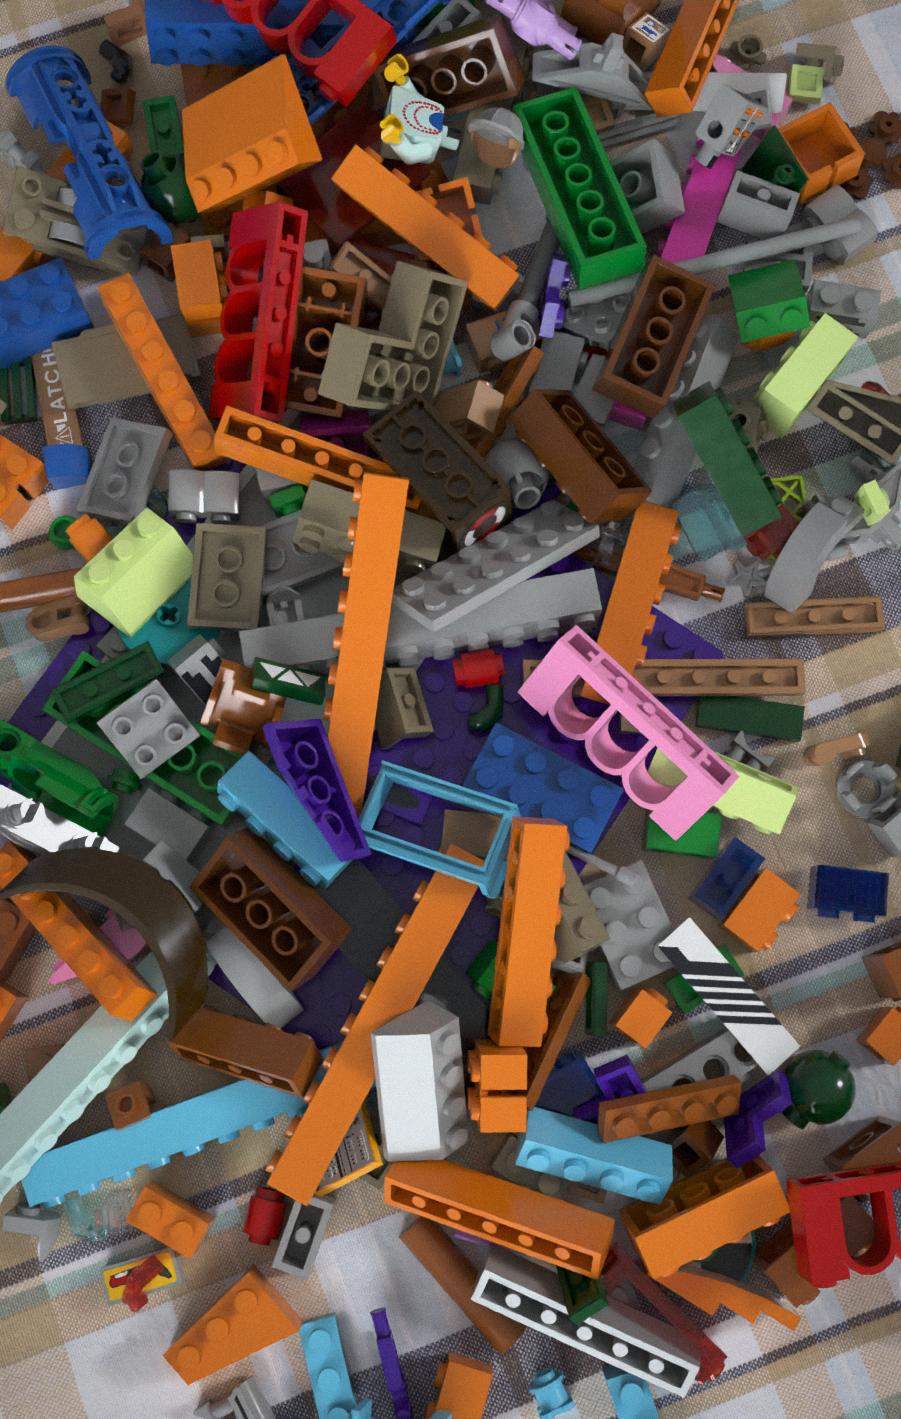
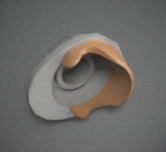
M494 107L485 110L477 119H472L469 122L470 141L475 142L479 159L495 168L504 169L511 167L525 146L523 126L516 114L503 107Z

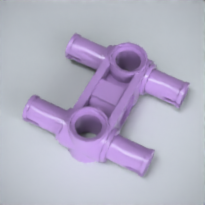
M485 0L487 5L489 4L510 19L509 23L512 26V30L533 46L548 44L571 61L576 55L574 49L578 51L582 44V40L575 37L578 27L573 26L557 15L551 0Z

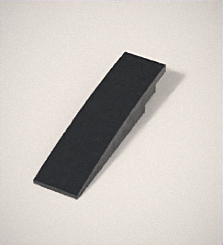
M354 859L326 889L322 888L319 884L313 886L308 881L306 882L353 929L338 949L367 982L369 979L376 982L382 971V968L376 965L385 948L389 946L394 949L400 935L396 934L395 930L405 912L359 859ZM441 956L414 1008L429 1000L459 1017L465 1096L467 1097V1087H473L471 1074L467 1071V1051L474 1050V1039H491L487 1034L490 1010L446 959Z

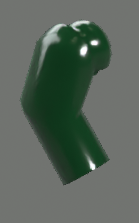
M486 686V705L479 709L477 713L472 712L468 716L467 723L471 730L488 731L495 723L502 719L503 686Z

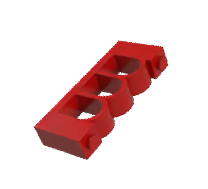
M208 0L216 7L221 3L233 20L241 24H254L261 39L269 48L277 52L291 51L301 72L305 76L318 81V91L328 101L334 103L337 100L345 107L348 106L397 43L392 25L359 0H310L297 18L288 27L280 30L266 27V20L270 12L280 0ZM331 9L351 24L326 55L319 58H308L302 55V48L305 42Z
M278 201L232 213L228 245L232 250L226 265V281L231 291L222 305L220 315V328L225 340L222 342L216 355L214 375L217 384H212L208 419L221 421L226 406H230L274 423H283L308 211ZM264 261L262 282H258L259 270ZM259 308L256 331L252 332L254 315ZM253 356L251 379L247 381V368Z
M901 1162L786 1179L798 1275L814 1287L831 1288L837 1285V1281L850 1279L849 1268L862 1275H874L884 1271L893 1262L895 1256L901 1259V1245L898 1239L892 1196L893 1189L901 1188ZM870 1193L874 1240L871 1247L864 1254L852 1257L849 1256L846 1248L840 1198Z

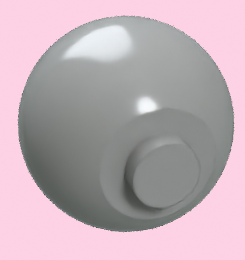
M510 439L495 445L487 453L484 460L510 486L512 508L528 509L536 505L544 493L549 480V470L543 468L537 462L535 452L520 439Z

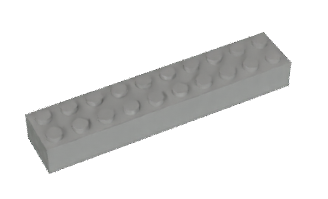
M594 568L525 580L435 633L394 604H391L382 670L386 669L388 664L399 663L400 666H412L420 663L421 658L434 656L435 660H445L454 657L455 652L487 650L489 646L503 644L504 648L517 647L524 643L523 640L537 638L539 642L550 641L558 638V634L570 631L575 625L588 634L593 631L592 628L597 627L602 611ZM345 613L239 631L244 666L251 668L254 658L259 657L322 673L325 676L329 675L330 663H338L340 649L333 648L335 626L343 627Z

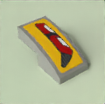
M168 1246L147 1251L139 1256L110 1263L99 1268L108 1306L149 1295L186 1281L179 1253Z

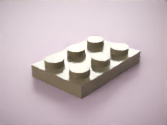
M196 523L187 622L189 628L244 631L260 628L268 536L266 527Z

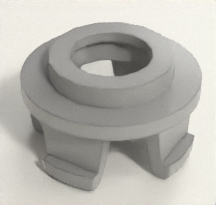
M870 760L855 761L847 765L837 778V798L847 812L857 817L870 818L879 811L883 813L896 802L893 780L897 777V774L887 763L879 764ZM861 777L872 781L876 791L873 799L865 803L859 802L850 789L853 781Z

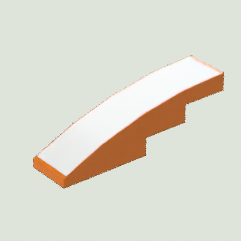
M643 1264L642 1267L648 1276L651 1277V1275L649 1274V1272ZM684 1264L674 1274L654 1279L712 1317L721 1303L752 1324H754L760 1311L792 1331H795L801 1320V1317L790 1306L757 1288L719 1273Z

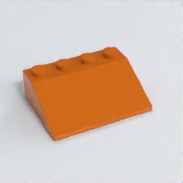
M286 55L274 58L182 109L185 179L198 213L224 209L322 161Z

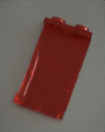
M615 1242L609 1249L600 1273L604 1289L611 1294L627 1278L701 1352L700 1369L695 1380L701 1386L707 1380L709 1382L714 1381L725 1367L723 1362L728 1356L717 1342Z

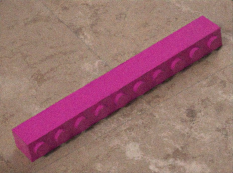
M698 137L695 145L702 147L705 142ZM743 146L735 156L721 153L712 169L699 163L695 159L696 154H691L685 172L691 175L688 183L681 182L685 213L666 223L665 230L670 231L667 240H660L656 256L671 263H676L705 255ZM616 401L608 420L642 431L647 416Z

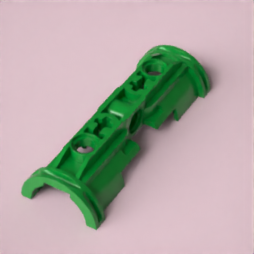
M0 719V774L11 780L12 789L29 799L33 798L32 801L36 803H42L46 809L92 833L97 832V836L106 837L118 810V795L102 787L90 769ZM5 748L12 749L11 751H1Z

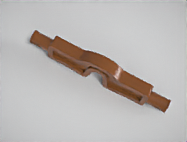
M600 544L598 550L583 546L575 551L574 557L594 562L593 567L598 571L617 576L624 550ZM671 563L668 575L661 574L659 584L665 585L663 593L668 592L697 601L700 596H704L721 602L725 592V588L705 583V575L686 570Z

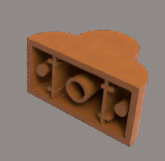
M565 0L560 17L573 26L578 27L576 32L578 35L592 43L603 45L611 33L624 36L627 27L646 12L652 15L663 0Z
M302 266L285 408L344 418L348 405L318 394L335 324L340 323L366 328L364 321L368 288L366 278Z

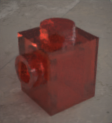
M784 504L777 507L782 517L744 537L746 539L745 545L749 552L755 557L759 556L762 562L771 556L777 560L786 542L799 525Z

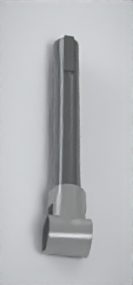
M548 214L545 217L547 222L517 300L510 304L501 329L495 332L490 339L493 354L502 361H508L520 355L535 344L536 337L533 329L539 314L537 306L547 282L553 252L558 253L560 243Z

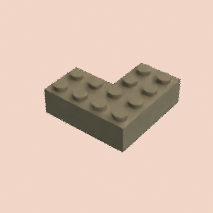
M397 261L390 279V289L386 304L381 313L379 330L340 323L335 324L325 367L321 374L318 394L352 407L391 411L418 390L434 407L469 281Z

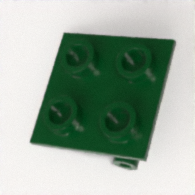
M776 125L772 126L742 168L743 172L797 193L801 191L809 180Z

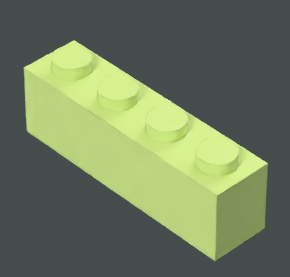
M657 748L648 774L654 781L667 787L679 784L687 775ZM715 752L739 775V778L713 806L719 808V813L728 818L738 819L740 817L752 822V827L760 832L771 834L773 831L780 834L797 797L799 787Z

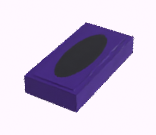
M371 765L368 767L363 802L367 801L380 771L379 768ZM393 782L381 809L421 826L434 795Z

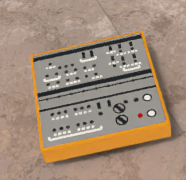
M365 1099L314 1193L315 1195L322 1197L383 1165Z

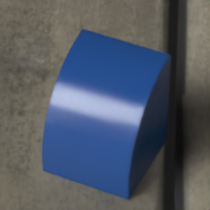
M56 444L42 447L47 479L55 490L86 484L93 465L88 448L76 444Z

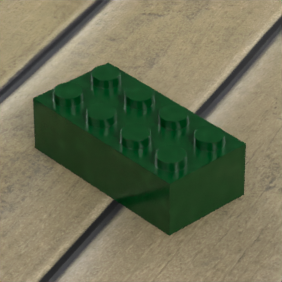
M708 381L674 400L672 403L680 423L743 537L782 517L777 506L783 502L769 475L762 479L761 476L767 472L754 447L746 449L745 446L751 442L737 417L730 420L729 415L734 413L721 386L714 390L711 382Z

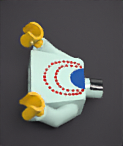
M396 54L388 60V66L384 71L385 78L390 82L396 81L395 86H392L384 111V119L380 122V127L383 129L381 132L380 156L403 160L408 165L416 163L430 164L434 162L439 146L451 150L457 149L461 132L459 129L443 125L444 107L417 92L410 78L404 76L409 70L406 59L401 54Z

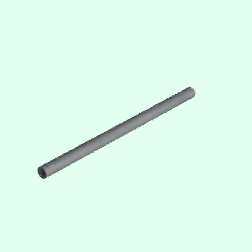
M854 216L673 264L698 275L857 234L861 231V223L859 217ZM640 272L580 291L578 288L568 290L566 292L568 304L571 308L633 292Z

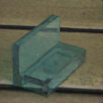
M702 483L671 503L670 508L679 511L677 521L682 526V530L699 561L706 562L724 549L738 551L747 545L715 484Z

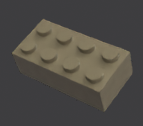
M311 479L292 543L298 544L299 548L310 553L320 551L332 555L334 560L344 563L345 553L353 554L355 540L347 539L350 516L358 517L360 503L352 501L353 493ZM405 510L396 569V577L401 582L420 574L436 564L446 527L442 522Z

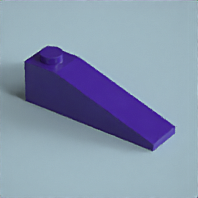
M321 719L266 723L262 726L280 775L340 862L370 856L371 851Z

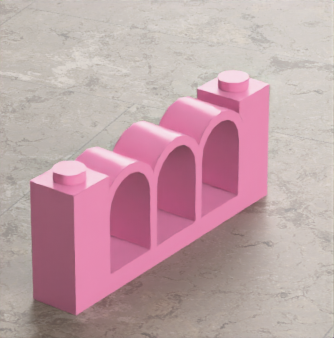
M577 625L556 642L517 692L542 716L548 713L551 722L560 733L577 741L585 740V749L588 757L595 766L605 773L622 775V783L629 797L639 806L652 810L653 812L649 817L675 841L710 809L739 778V775ZM580 677L611 704L601 717L593 718L586 716L575 706L572 699V689ZM617 711L649 739L639 751L629 752L622 750L612 741L608 732V724ZM654 746L662 751L687 775L679 784L667 787L654 781L648 774L645 767V758Z

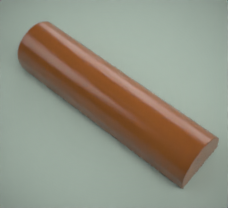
M83 567L0 582V613L36 607L71 595H77L74 576Z
M419 1216L399 1235L400 1240L499 1354L509 1349L520 1338L526 1329V1325L471 1300L479 1270L436 1221Z

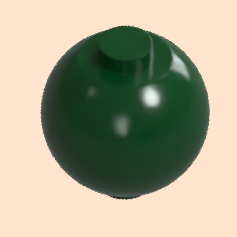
M161 150L148 154L140 164V168L144 172L140 187L152 210L160 213L168 224H184L196 221L202 215V212L198 213L185 179L184 157L174 154L165 156Z
M808 1050L796 1055L789 1061L783 1071V1074L789 1079L792 1104L781 1113L792 1124L802 1130L809 1122L817 1125H828L843 1118L851 1109L856 1095L855 1079L849 1070L850 1062L834 1050L831 1054L824 1050Z

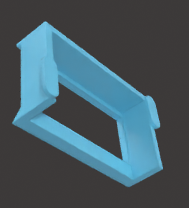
M382 760L380 771L358 819L369 848L478 885L483 895L489 898H496L505 881L507 861L504 859L509 849L512 816L521 817L518 805ZM393 782L502 818L483 867L372 830Z

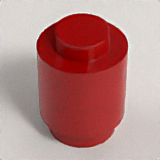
M493 648L460 654V658L452 659L457 687L465 685L467 689L499 683V676L505 675L501 654L495 655Z
M257 1186L255 1195L250 1197L242 1231L249 1234V1242L270 1246L271 1239H279L287 1202L284 1201V1193L277 1189Z

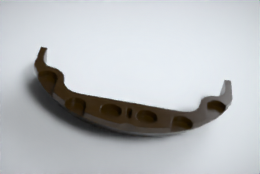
M88 846L48 853L32 860L0 891V900L3 901L15 895L35 891L68 892L95 900L123 917L146 941L162 971L169 1004L166 1038L172 1042L205 1002L208 991L207 942L193 914L194 909L184 894L171 880L163 878L159 870L147 862L127 853L121 854L100 849L101 847Z

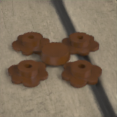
M885 111L875 113L873 122L868 128L869 132L874 134V136L860 144L865 155L858 174L839 185L851 197L863 199L867 196L868 188L872 186L873 179L867 176L868 169L866 167H877L882 164V168L885 171L884 180L889 183L892 182L895 188L901 189V153L896 154L895 158L888 157L885 159V144L888 142L890 144H897L900 140L901 120H899L900 116L898 113L891 112L888 114ZM850 127L849 130L859 143V140L856 138L858 135V130L854 127Z

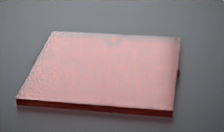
M365 103L316 140L322 161L277 182L301 209L308 211L310 219L338 249L343 243L348 242L376 219L375 216L339 189L331 180L355 144L362 150H365L368 146L379 155L381 154V132L383 130L380 127L381 120ZM383 158L384 160L381 162V165L390 172L396 168L411 181L408 184L411 189L430 176V171L422 163L408 165L403 160Z

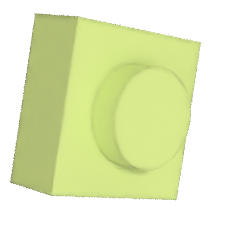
M792 64L789 71L787 96L793 99L792 102L819 104L822 99L825 67Z
M876 479L863 484L854 494L858 506L865 509L863 517L868 526L880 522L891 511L889 508V497L883 488H879Z

